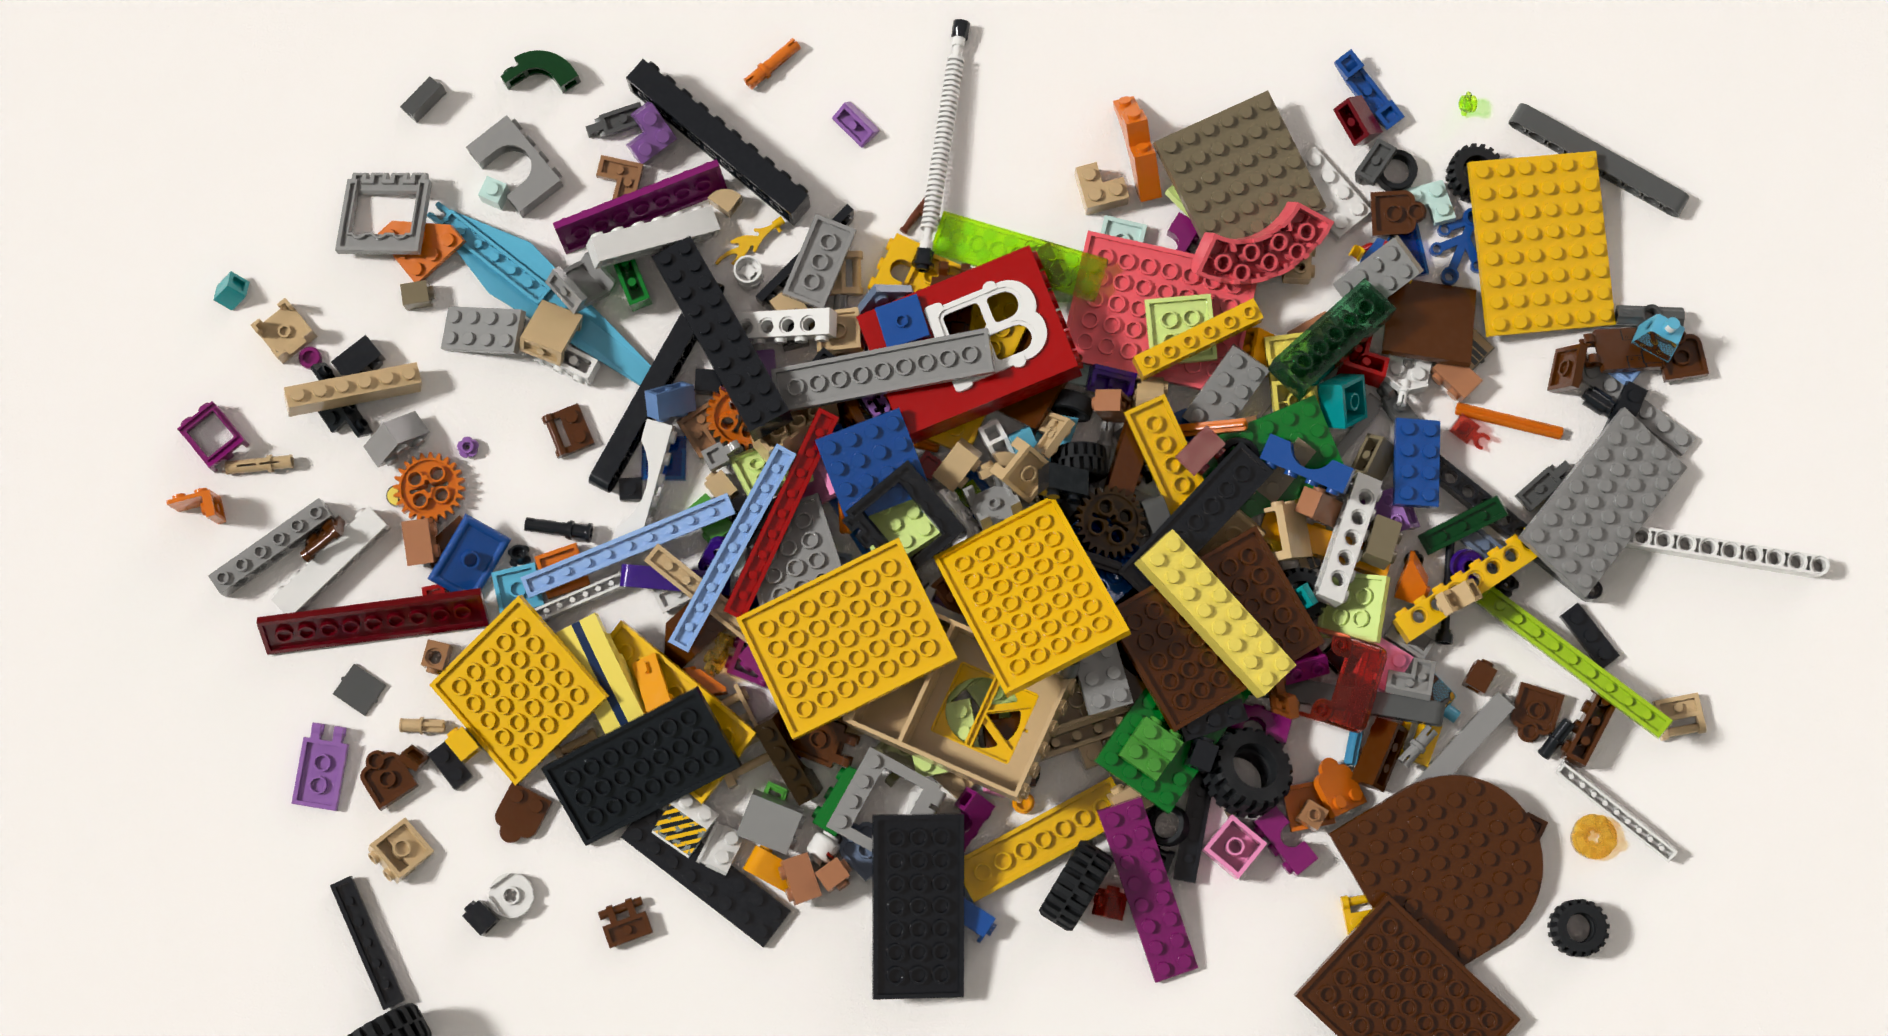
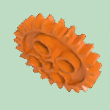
M720 386V394L713 392L715 400L709 399L708 405L711 406L706 409V413L709 414L706 417V422L711 423L709 430H715L713 433L714 438L721 436V443L728 441L729 444L737 439L738 443L744 445L745 449L748 450L749 444H752L750 434L743 430L745 425L742 419L738 431H733L738 423L739 414L733 403H731L724 387ZM729 417L733 422L726 424L722 419Z
M429 452L428 458L423 453H420L419 460L412 456L413 463L409 464L405 461L404 464L407 468L405 470L398 469L402 474L401 477H394L399 484L393 485V488L399 490V492L393 496L401 498L396 504L399 507L404 506L402 509L404 514L410 511L408 517L411 520L416 515L417 519L433 518L436 523H439L440 516L448 520L446 513L450 512L454 515L455 512L452 508L454 506L460 508L461 506L457 501L465 499L460 494V492L466 491L465 487L460 486V484L465 482V479L458 478L463 472L460 469L455 470L457 467L455 462L449 465L451 460L449 457L442 461L440 453L437 454L436 458H434L432 452ZM442 470L443 476L438 480H434L433 474L435 471ZM420 475L421 482L417 485H412V478ZM445 482L449 483L447 486H439ZM428 484L433 486L431 492L425 490L428 488ZM412 490H420L414 494L410 493ZM442 491H447V498L443 501H438V494ZM419 497H426V502L424 505H416V501Z

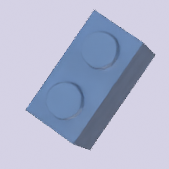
M680 381L645 391L647 416L656 419L658 422L669 421L670 417L674 416L684 417L688 415V412L696 411L693 384Z

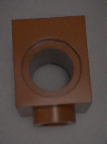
M1477 659L1473 662L1461 685L1482 696L1486 693L1498 670L1493 668L1494 664L1488 660L1482 659L1480 661Z

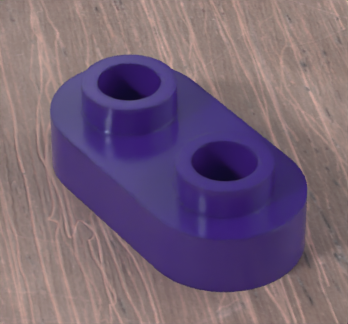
M716 536L709 541L698 563L699 570H708L709 567L707 565L711 564L718 551L716 549L720 548L725 537Z

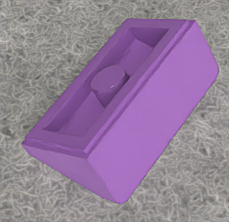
M850 101L844 102L832 117L861 148L880 131Z

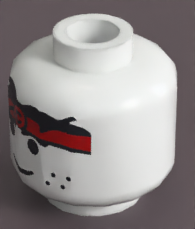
M825 830L823 833H815L807 846V851L811 854L810 859L820 866L822 862L827 864L832 861L840 850V845L837 843L839 839Z

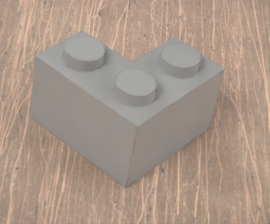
M416 411L383 422L363 447L377 467L386 464L391 466L399 460L398 456L408 448L413 447L415 449L420 447L425 442L424 439L430 431Z

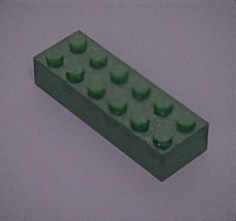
M1364 278L1275 357L1268 370L1300 401L1386 324L1397 308Z

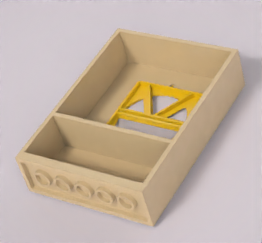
M936 612L958 659L844 715L842 721L856 731L1021 804L1023 799L1027 800L1032 787L1029 785L1032 778L1036 779L1040 772L1041 766H1039L1041 758H1046L1049 752L1050 745L1048 743L1051 736L1055 737L1059 730L1058 720L1060 716L1064 717L1068 710L1069 704H1067V700L1070 695L1074 696L1077 690L1076 677L1073 679L1063 678L1057 672L1014 694L1017 698L1016 702L992 705L1000 684L970 627ZM973 678L993 679L965 742H963L952 732L946 718L947 700L951 692L964 681ZM1020 711V724L1015 734L1009 740H1005L987 715ZM982 725L986 727L996 741L997 746L990 748L974 746Z

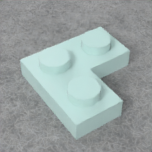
M1443 180L1405 189L1414 195L1415 201L1421 202L1428 208L1434 227L1455 222L1456 215Z

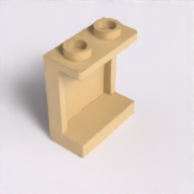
M542 300L520 337L519 351L561 366L564 361L565 350L576 331H580L582 328L583 315L573 314L570 310L560 307L555 303Z
M1294 500L1272 502L1271 507L1264 508V513H1276L1282 546V551L1272 552L1277 561H1292L1313 557L1306 516L1294 511L1297 505Z

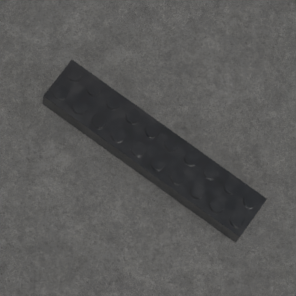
M642 59L626 77L630 91L644 103L651 102L663 119L713 160L717 159L721 167L794 226L811 207L810 197L807 194L809 191L800 183L796 185L792 182V177L786 171L781 170L780 172L775 168V163L769 157L765 156L763 158L758 154L759 150L752 143L746 144L741 140L742 136L736 130L732 129L730 131L725 126L726 123L719 116L713 117L708 112L707 106L702 102L696 103L689 91L685 88L679 89L672 77L662 75L655 63L652 61L648 63Z
M691 236L651 256L753 441L755 442L794 421L790 410Z

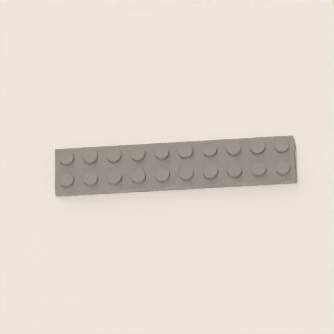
M988 328L771 369L772 380L790 412L995 373Z

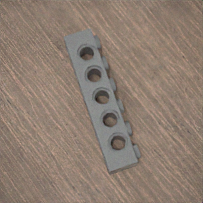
M318 498L209 574L208 577L219 593L228 597L305 543L306 538L311 533L319 532L323 524L329 519L334 520L335 516L326 503Z

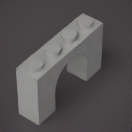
M506 115L466 146V149L482 169L502 154L511 151L523 153L530 158L531 171L528 178L506 195L511 205L523 218L563 187L560 180L563 176L555 167L553 169L550 168L547 164L549 159L542 151L538 153L535 150L534 146L536 144L532 138L521 133L520 130L523 128L514 118L511 121Z

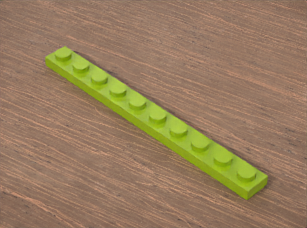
M1495 587L1482 594L1483 598L1476 601V604L1658 740L1672 724L1673 720Z

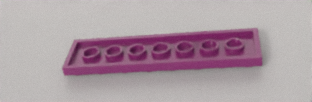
M716 159L639 190L624 194L608 202H603L600 205L583 210L567 218H562L554 222L553 226L565 253L569 254L586 247L587 242L594 233H608L620 226L624 228L631 227L632 224L639 221L644 223L651 222L656 217L667 216L708 200L709 195L713 192L727 189Z
M1141 796L1097 810L1154 982L1157 983L1198 968Z

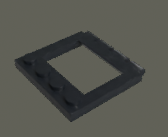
M907 460L846 510L848 516L842 522L851 532L857 528L861 530L855 537L866 550L872 545L876 549L888 543V539L864 511L899 483L941 533L940 536L910 560L916 571L965 531L966 528L912 463Z

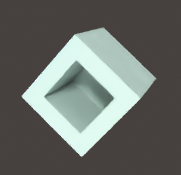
M486 176L478 196L483 203L502 210L507 200L506 195L511 191L506 183Z

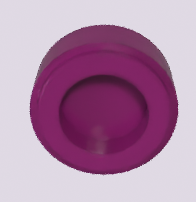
M306 347L299 354V362L304 368L311 370L310 367L313 364L322 363V355L316 348Z

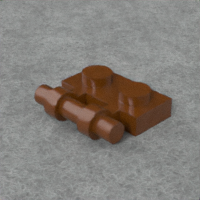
M641 896L634 899L630 897L625 899V902L615 906L611 904L606 906V909L598 912L600 920L609 918L611 923L602 927L610 949L653 933L647 912L644 911L637 914L636 907L644 905ZM625 911L629 912L630 917L618 921L617 914Z

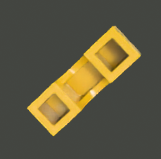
M896 233L894 239L890 238L886 246V250H888L886 257H881L877 265L878 274L876 278L872 276L867 288L871 289L874 284L903 285L901 281L892 277L891 271L897 265H905L911 268L920 243Z

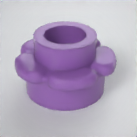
M464 437L457 444V450L463 458L474 457L478 452L479 444L471 437Z

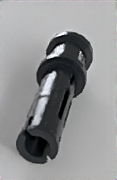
M526 517L524 531L565 536L568 540L574 538L590 543L593 536V523L586 525L575 523L573 520L565 523Z

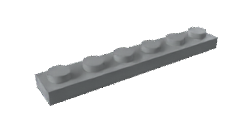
M1584 365L1582 382L1591 389L1593 386H1596L1610 395L1612 400L1616 402L1624 385L1610 374L1601 373L1600 367L1587 369ZM1644 399L1636 418L1657 439L1679 456H1683L1696 438Z

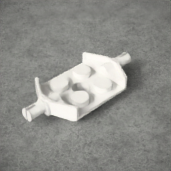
M1388 355L1390 360L1384 382L1389 384L1399 394L1396 404L1398 406L1401 404V407H1405L1409 394L1422 392L1427 389L1432 362ZM1410 360L1414 364V368H1406L1403 365V361Z

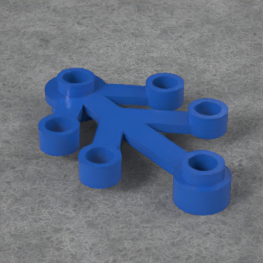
M1468 208L1463 213L1461 219L1440 225L1437 229L1439 236L1447 237L1451 231L1465 227L1461 235L1441 243L1435 242L1429 249L1432 256L1438 257L1443 251L1456 247L1449 267H1446L1440 275V280L1445 285L1451 286L1457 282L1459 278L1457 268L1465 250L1471 262L1470 270L1473 273H1479V269H1475L1473 266L1474 263H1478L1477 252L1470 238L1474 231V223L1469 220V217L1473 216L1472 208ZM1446 227L1448 233H1443L1441 228ZM1435 246L1439 247V248H1440V252H1439V253L1434 252V251H1433V247H1435ZM1446 274H1450L1452 276L1451 281L1446 280Z

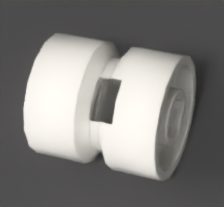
M745 255L736 260L733 271L738 285L745 290L757 289L764 279L760 261L751 255Z

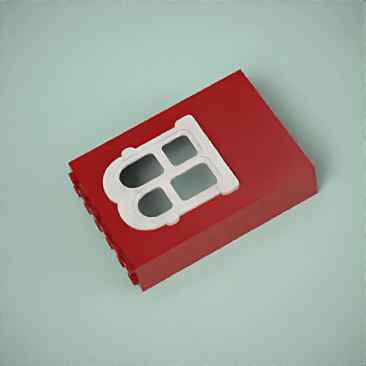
M1030 245L902 297L905 298L917 294L931 335V337L922 340L949 335L944 317L972 304L979 305L986 322L985 328L989 329L990 337L995 333L1017 325L1029 329L1032 336L1031 344L1027 349L1001 360L997 358L992 346L995 366L994 374L886 394L892 410L899 407L913 445L1082 376L1080 369L1084 368L1077 350L1072 351V349L1076 348L1069 330L1064 331V329L1068 328L1061 310L1056 311L1060 307L1053 290L1048 291L1052 287L1045 270L1040 271L1043 269V265L1037 251L1032 252ZM1003 292L1013 294L1018 300V310L1010 318L996 322L988 306V298ZM875 309L856 316L868 349L874 350L887 347Z

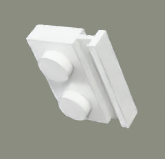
M716 821L696 862H701L706 867L726 876L744 838L736 835L737 830L726 825L723 826Z

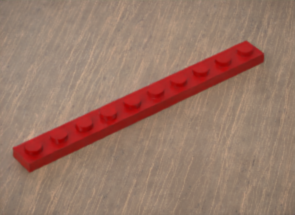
M818 408L723 612L737 618L749 611L821 458L815 439L831 434L839 419L838 416Z

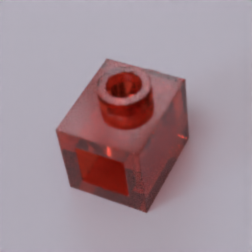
M1107 885L1106 889L1098 888L1093 899L1092 915L1123 921L1127 902L1125 893H1121L1119 887Z

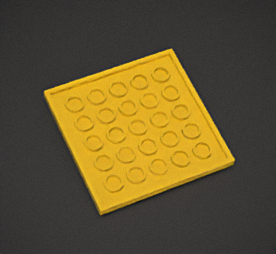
M523 595L517 596L429 684L515 786L520 784L609 697Z

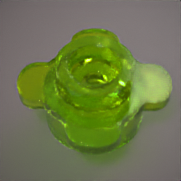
M1467 91L1466 95H1461L1458 105L1462 116H1466L1467 113H1474L1477 109V98L1470 91Z

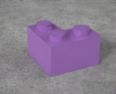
M646 102L630 114L643 131L626 144L638 163H645L677 139L651 102Z

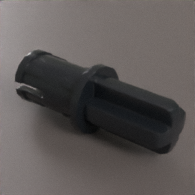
M1564 718L1553 733L1550 732L1548 734L1549 738L1538 749V753L1549 760L1560 745H1564L1565 738L1575 727L1574 723Z

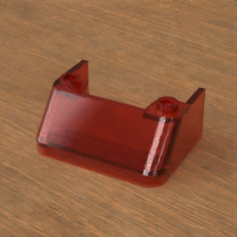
M1316 626L1319 633L1333 638L1331 644L1332 651L1336 655L1344 657L1331 701L1319 699L1313 704L1310 714L1299 711V716L1349 732L1360 733L1367 726L1387 661V652L1377 644Z

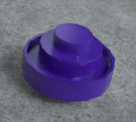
M1471 549L1458 550L1450 560L1452 575L1460 570L1465 573L1470 569L1469 564L1478 558L1483 561L1482 557ZM1470 575L1468 579L1473 578L1475 580L1477 577Z

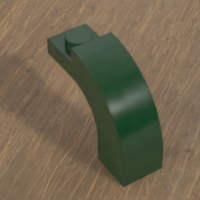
M543 50L528 51L514 57L517 66L507 68L503 75L500 76L508 90L532 75L550 77L555 81L562 93L567 92L581 82L579 75L567 60L555 53Z

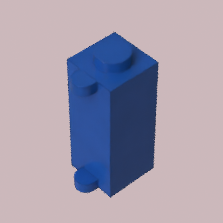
M964 898V926L978 934L979 937L976 942L981 943L986 934L990 936L997 925L993 923L996 918Z

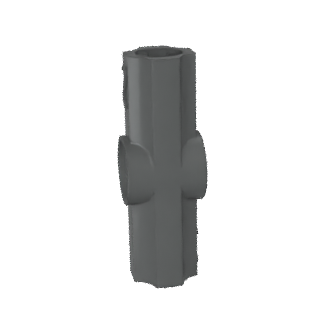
M1649 304L1647 306L1617 305L1615 309L1616 325L1639 326L1648 320L1645 312H1650L1653 316L1661 314L1668 319L1675 317L1680 321V325L1684 326L1685 311L1682 307H1658L1655 304Z

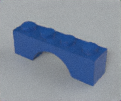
M1271 433L1260 456V459L1265 460L1264 463L1270 468L1276 470L1277 466L1286 469L1284 474L1296 479L1298 475L1306 478L1305 483L1318 487L1319 484L1327 487L1326 492L1336 496L1339 493L1346 494L1356 470L1335 460L1319 469L1305 468L1295 457L1294 443Z

